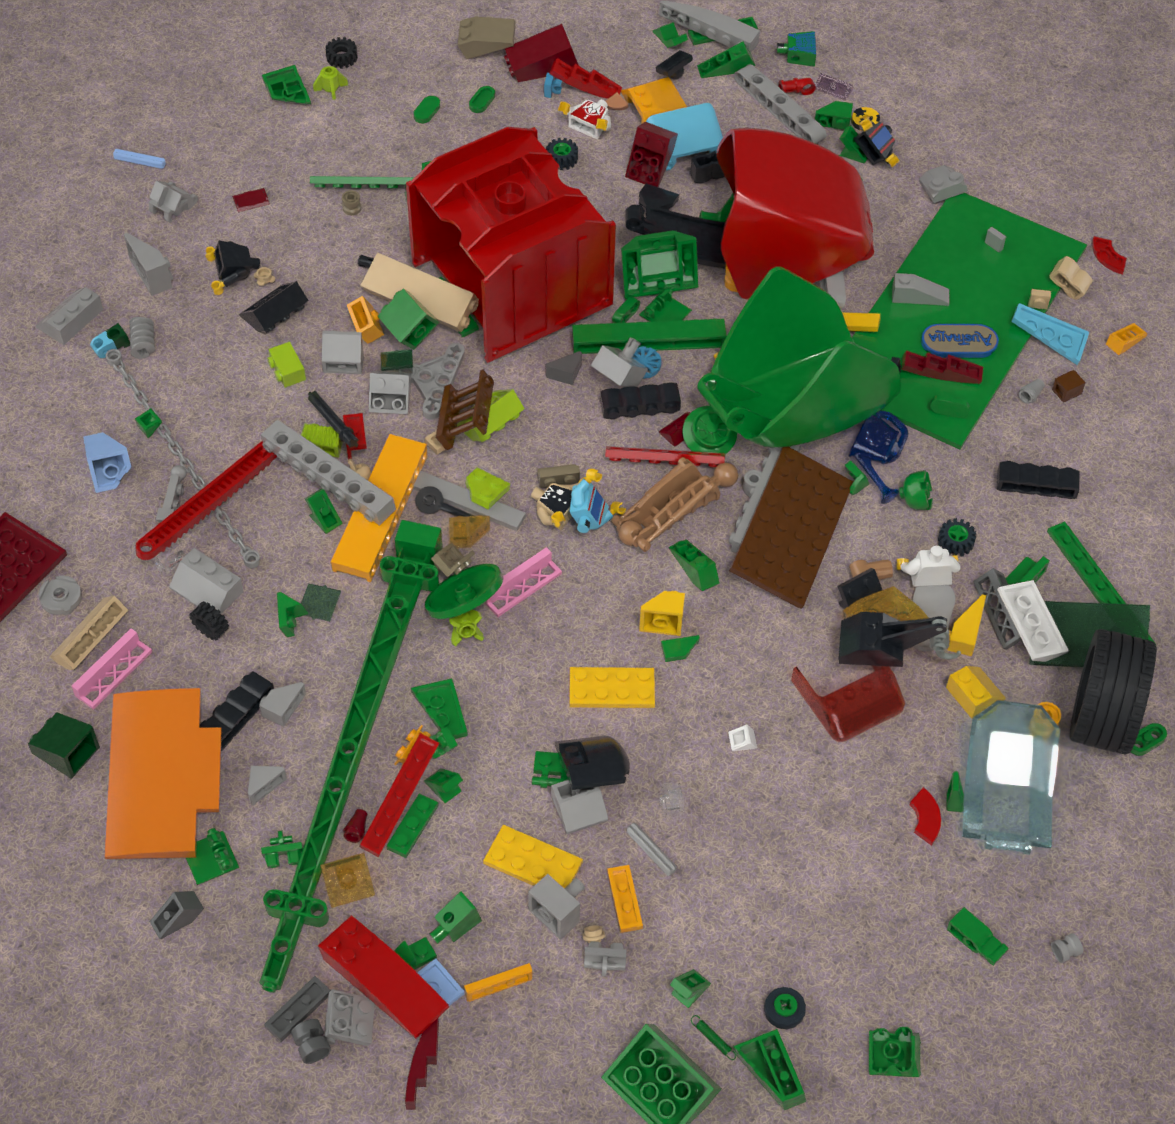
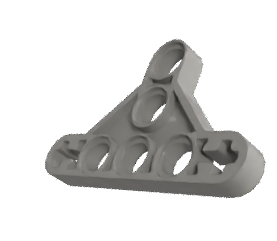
M460 343L450 344L445 355L423 364L403 363L399 366L398 372H403L404 370L412 371L411 383H414L425 400L422 409L423 416L426 419L433 420L439 417L442 397L434 398L433 395L435 393L443 395L444 386L450 383L453 385L465 356L464 346ZM459 351L456 353L455 358H453V353ZM448 364H452L455 366L453 369L445 368V366ZM423 374H428L431 376L429 379L421 378ZM448 379L449 382L446 384L439 383V380ZM432 404H434L435 410H432V412H428V410H431Z

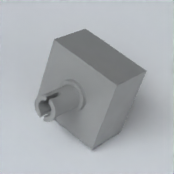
M631 337L623 351L619 348L602 345L591 364L592 367L612 381L624 387H638L648 370L647 367L632 358L641 343Z
M547 874L528 891L529 911L561 940L580 922V903L575 897L585 887L579 879L574 878L567 887L563 888Z

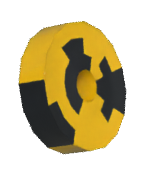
M869 107L858 108L853 112L852 125L860 130L859 122L867 117L871 122L877 124L880 122V115L876 110Z

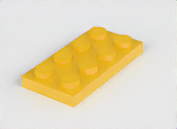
M570 667V707L655 708L654 668Z
M504 824L483 860V864L532 886H535L543 877L549 874L563 888L573 881L583 863L582 858Z

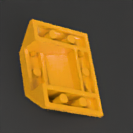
M670 77L621 90L626 102H633L642 117L641 124L646 122L652 115L687 107Z

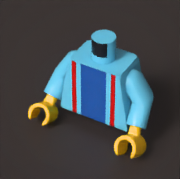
M588 469L586 479H582L578 485H574L572 488L570 514L578 523L577 530L581 533H587L590 529L596 530L611 520L615 513L624 514L626 512V508H619L623 502L618 501L612 502L610 510H608V504L591 483L592 481L599 482L602 479V474L598 473L596 469Z

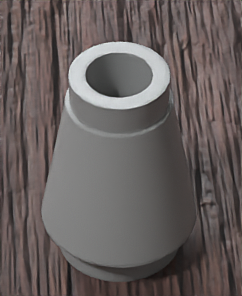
M1036 379L1021 387L1019 392L1020 400L1026 404L1035 402L1045 387L1044 382L1041 379Z

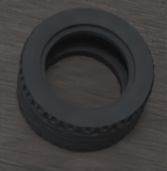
M1104 629L1095 631L1082 670L1072 714L1070 739L1073 742L1111 752L1116 751L1125 755L1132 751L1143 721L1153 680L1157 647L1153 641Z

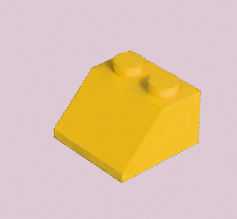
M663 591L643 604L640 610L639 631L681 636L685 593Z
M965 666L949 676L946 686L947 690L971 719L1006 700V697L980 667Z

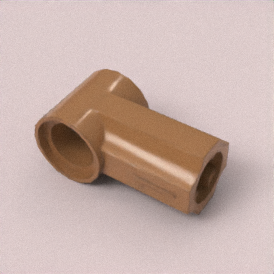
M889 559L869 563L865 560H857L849 566L852 577L870 568L875 569L879 580L893 577V566Z

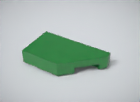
M696 635L661 641L665 662L686 659L694 646L699 643L700 636Z

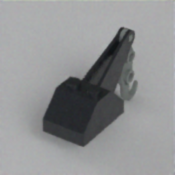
M860 612L841 620L839 664L903 667L904 650L930 639V647L942 659L958 658L961 655V651L956 653L944 652L949 647L950 632L947 629L948 620L942 616L899 621L882 612Z

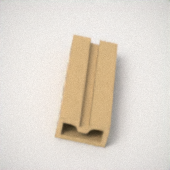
M378 252L360 285L366 292L389 302L393 300L396 292L404 288L440 324L459 332L468 327L470 323L468 316L470 312L473 313L477 309L479 301L472 292Z

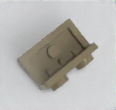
M576 464L537 469L540 488L549 487L552 483L571 485L578 483L580 480V469Z
M451 542L431 559L436 568L448 577L452 573L457 575L472 562L471 557L475 552L472 550L464 557Z

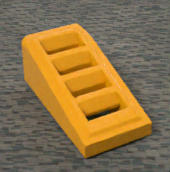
M1132 323L1111 333L1106 345L1117 355H1120L1147 336V332L1135 323Z

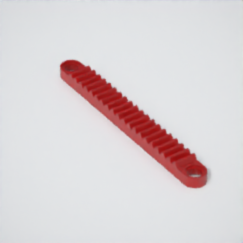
M262 440L140 538L135 546L136 556L142 560H151L160 552H165L166 547L170 548L172 542L176 543L177 538L181 539L183 534H187L188 530L193 529L195 524L198 525L201 519L204 520L205 516H209L212 510H216L217 506L220 507L223 501L226 502L228 497L231 498L234 492L237 493L238 489H242L244 484H248L250 479L253 480L255 475L258 476L261 470L264 471L265 467H268L277 458V455L265 450ZM144 546L151 547V550L148 552H144L141 550V548Z

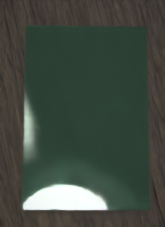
M1044 601L1069 652L1046 662L1032 661L1030 657L1029 664L1084 667L1091 640L1098 629L1148 640L1150 605Z

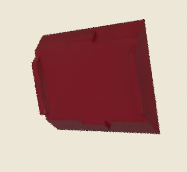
M264 188L232 196L238 213L270 205Z

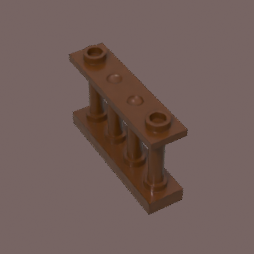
M484 369L480 370L477 383L459 391L451 383L444 386L436 439L446 451L453 448L455 436L476 427L482 435H485L487 432L494 380ZM477 391L476 395L461 401L462 397ZM475 404L474 408L459 414L460 410ZM473 417L472 421L457 427V423Z

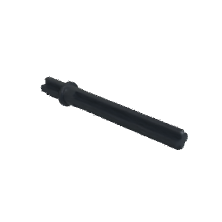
M317 391L309 392L308 400L339 434V439L350 448L353 446L357 447L359 439L354 435L353 429L345 425Z

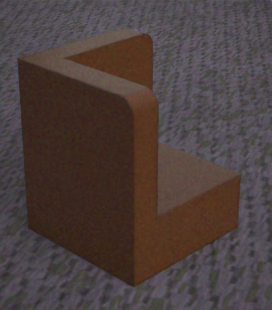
M1072 370L1055 378L1052 390L1064 403L1081 395L1086 382L1075 370Z

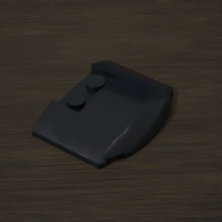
M604 735L555 741L556 750L572 790L624 784L626 782L625 775H629L630 772L629 758L624 748L614 738Z

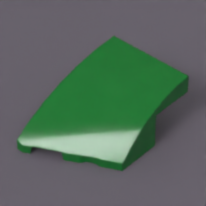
M295 65L262 75L272 100L311 104L307 90Z

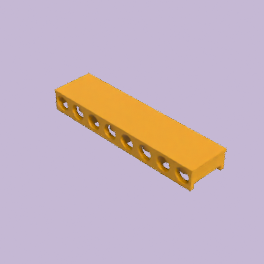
M389 434L368 481L393 497L396 510L381 525L374 521H368L361 512L354 511L332 557L331 565L333 572L340 571L365 578L368 582L372 581L414 488V483L427 459V444Z

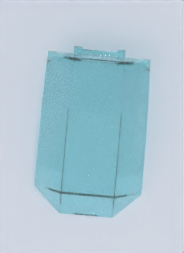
M997 700L972 718L964 785L962 837L984 840V849L992 850V848L1020 851L1022 854L1030 855L1031 846L1052 847V801L1061 729L1043 706Z

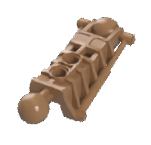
M684 457L680 458L678 465L645 493V496L622 516L615 515L611 519V522L617 527L618 537L622 543L628 546L639 547L644 552L648 551L651 547L650 542L667 529L672 528V525L678 520L682 521L685 515L694 513L700 506L705 507L710 501L719 500L720 491L718 486L725 488L733 486L739 476L738 470L731 463H721L715 468L713 477L710 478L707 475L702 476L691 461Z

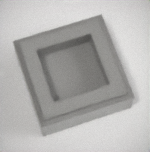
M991 227L987 231L985 243L997 252L1003 250L1006 236Z

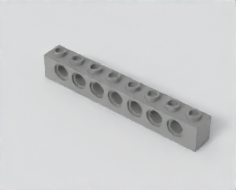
M276 420L261 434L262 445L265 450L276 454L282 462L291 464L294 470L297 472L301 471L310 481L320 484L322 489L333 493L339 501H345L354 511L361 512L368 521H374L381 525L396 510L392 496L279 420Z

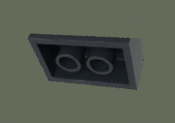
M297 281L280 285L242 311L239 316L257 332L265 331L267 333L275 328L274 324L280 321L282 323L289 319V314L293 311L296 313L305 307L303 304L309 300Z

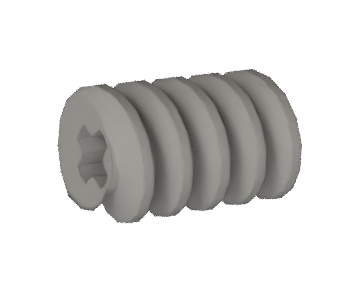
M134 317L129 320L131 355L137 359L147 358L155 351L154 322L149 318Z

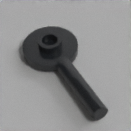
M424 487L416 495V506L425 514H434L439 510H443L472 524L476 520V516L445 503L441 491L436 487Z

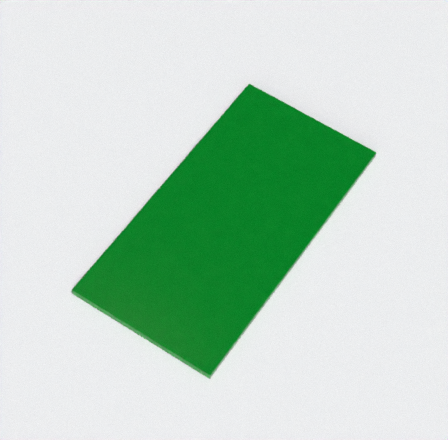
M967 193L947 198L896 273L914 274L948 288L949 306L892 302L893 277L869 312L880 314L878 332L856 331L852 336V340L855 344L890 360L892 357L900 358L901 367L903 354L906 350L921 356H925L927 352L931 353L922 347L921 339L924 330L933 324L986 325L992 328L998 335V346L995 352H992L988 357L960 358L983 366L982 382L980 384L939 380L901 369L900 393L878 413L961 450L1032 336L1012 322L1016 307L1019 303L1028 307L1032 289L1051 291V298L1047 309L1032 308L1046 314L1061 290V287L1056 285L1049 275L1058 261L1066 256L1078 263L1087 248V244ZM991 227L1006 236L1003 250L997 252L985 243L987 231ZM936 395L963 399L970 405L969 414L964 418H956L935 413L930 408L931 399Z

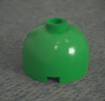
M923 470L909 474L903 482V487H900L899 490L901 499H905L906 504L914 510H931L933 498L928 500L930 498V491H932L929 473Z

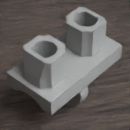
M591 941L589 946L585 947L584 968L600 969L604 977H606L607 970L625 971L626 949L623 948L622 943H613L611 948H601L602 944L600 942Z

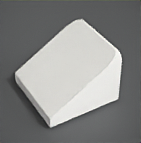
M744 725L728 732L732 751L757 748L754 730L750 726Z

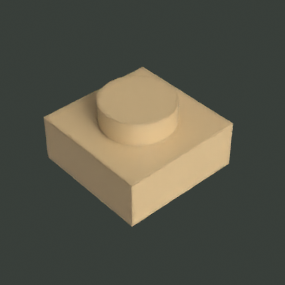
M1032 289L1028 307L1047 309L1051 298V291Z
M436 431L425 437V443L437 455L445 450L436 439Z

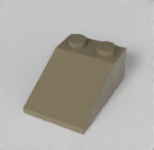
M478 16L460 21L458 47L466 59H471L514 46L516 21L514 19Z

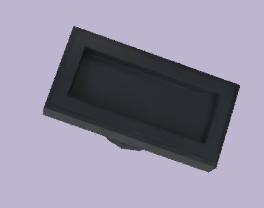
M679 50L657 65L656 72L672 79H679L684 74V66L693 61V57L691 54Z

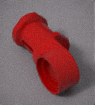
M793 78V80H779L778 87L785 93H802L805 96L811 95L816 90V86L811 78ZM808 84L811 85L809 88L803 89L804 86Z

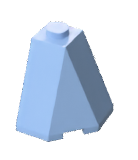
M103 432L84 436L86 456L95 492L116 489L123 475L131 468L127 448Z

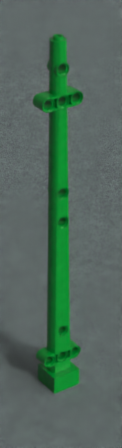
M401 520L395 537L397 557L386 556L380 561L381 577L385 582L389 583L289 892L272 889L267 891L263 897L267 914L280 919L259 981L262 989L267 992L274 993L276 990H281L303 925L322 927L329 921L326 903L320 899L313 898L420 591H433L439 586L438 569L431 558L443 549L440 527ZM348 750L353 751L352 753H345ZM335 788H340L339 791H332ZM273 901H279V904L275 906L270 905ZM294 906H301L297 911L291 910ZM316 911H322V912H323V913H322L321 915H319V916L313 915ZM281 947H287V950L284 952L277 951Z

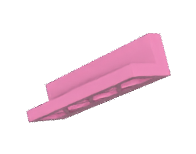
M546 547L504 575L501 587L484 604L499 617L561 575L562 571L552 561V552ZM547 566L554 571L550 575L541 574L542 569ZM529 578L538 579V583L534 586L525 585L526 580ZM513 589L522 590V594L518 597L509 596L510 591ZM497 600H506L505 606L499 610L492 604Z
M130 629L72 685L75 697L94 710L152 653V649L139 641L137 632ZM137 646L144 650L140 656L131 657V652ZM128 662L126 670L117 671L116 666L119 663ZM114 676V681L110 685H102V680L105 677ZM91 691H99V696L93 702L85 697Z

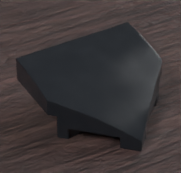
M646 183L639 192L638 204L645 208L646 206L669 210L678 202L680 194Z

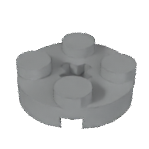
M56 576V579L44 582L40 587L38 595L42 608L48 613L69 615L80 604L82 594L75 579L69 576ZM61 592H64L62 598H57L56 594L60 595Z

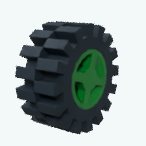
M557 138V141L553 139L552 143L549 142L548 146H546V150L552 154L554 160L559 164L560 170H563V168L569 170L570 166L573 168L574 164H577L578 146H576L575 142L572 143L571 139L567 141V138L563 140Z
M954 518L953 522L949 519L940 528L938 545L942 546V549H947L949 555L954 553V556L960 554V557H962L965 553L969 554L970 550L972 551L976 540L975 528L973 526L969 527L970 523L968 521L966 524L963 523L964 519H960V522H957V518Z

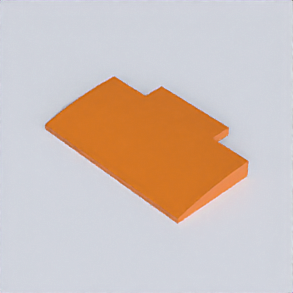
M200 688L159 689L113 694L105 859L196 858L197 813L219 812L222 733L221 728H200Z

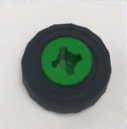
M781 987L769 993L765 1000L764 1012L767 1020L773 1026L787 1030L795 1028L802 1022L806 1012V1004L798 991L788 987Z

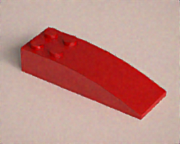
M352 915L318 945L323 960L415 1039L449 1008V1004L408 963Z

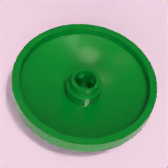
M479 564L466 568L457 575L454 574L439 584L437 589L431 591L426 598L425 608L429 615L435 619H447L464 614L483 604L498 591L503 583V574L499 567L494 564Z

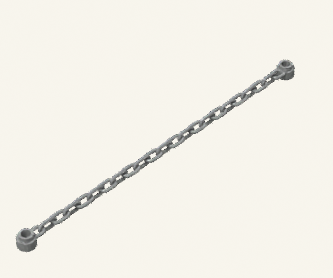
M117 349L107 351V363L113 366L116 371L122 373V380L127 387L132 388L136 401L145 407V412L151 408L159 417L157 411L148 405V398L144 392L137 389L133 376L127 374L124 370L125 365L122 362L121 352ZM129 377H130L131 380L133 381V382H130V385H129L128 382L126 381V380H129ZM140 394H142V396L144 397L141 399V401L138 398ZM160 424L156 429L162 438L167 439L169 442L168 448L174 455H178L181 466L186 469L184 464H186V461L189 463L190 466H188L186 472L192 476L194 486L198 490L203 489L206 486L205 481L193 471L194 465L188 458H184L181 446L177 441L172 440L168 427L165 424ZM163 427H164L165 430L167 431V432L164 433V435H163L162 432L160 431V430H163ZM174 444H176V446L178 447V449H176V452L172 448L175 446ZM198 478L202 482V484H200V487L196 483L198 481ZM217 506L215 510L216 518L221 525L227 527L229 530L228 536L232 542L240 546V553L243 556L244 564L249 568H256L260 564L259 553L243 544V537L240 532L232 528L227 513L220 510ZM222 514H224V516L226 517V519H224V522H222V520L220 519V517H222ZM235 532L239 536L236 538V540L232 536L235 534Z

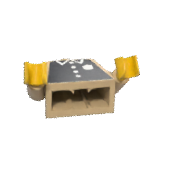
M582 479L572 485L552 483L546 491L538 487L533 490L531 498L537 500V515L543 525H554L559 530L563 529L572 517L570 514L572 488L574 485H578Z

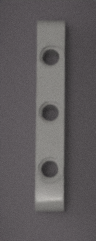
M749 64L735 72L736 82L797 137L816 144L827 137L822 125L753 65Z

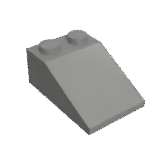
M125 233L124 238L129 259L151 296L171 289L173 276L168 269L171 267L168 258L163 257L156 248Z

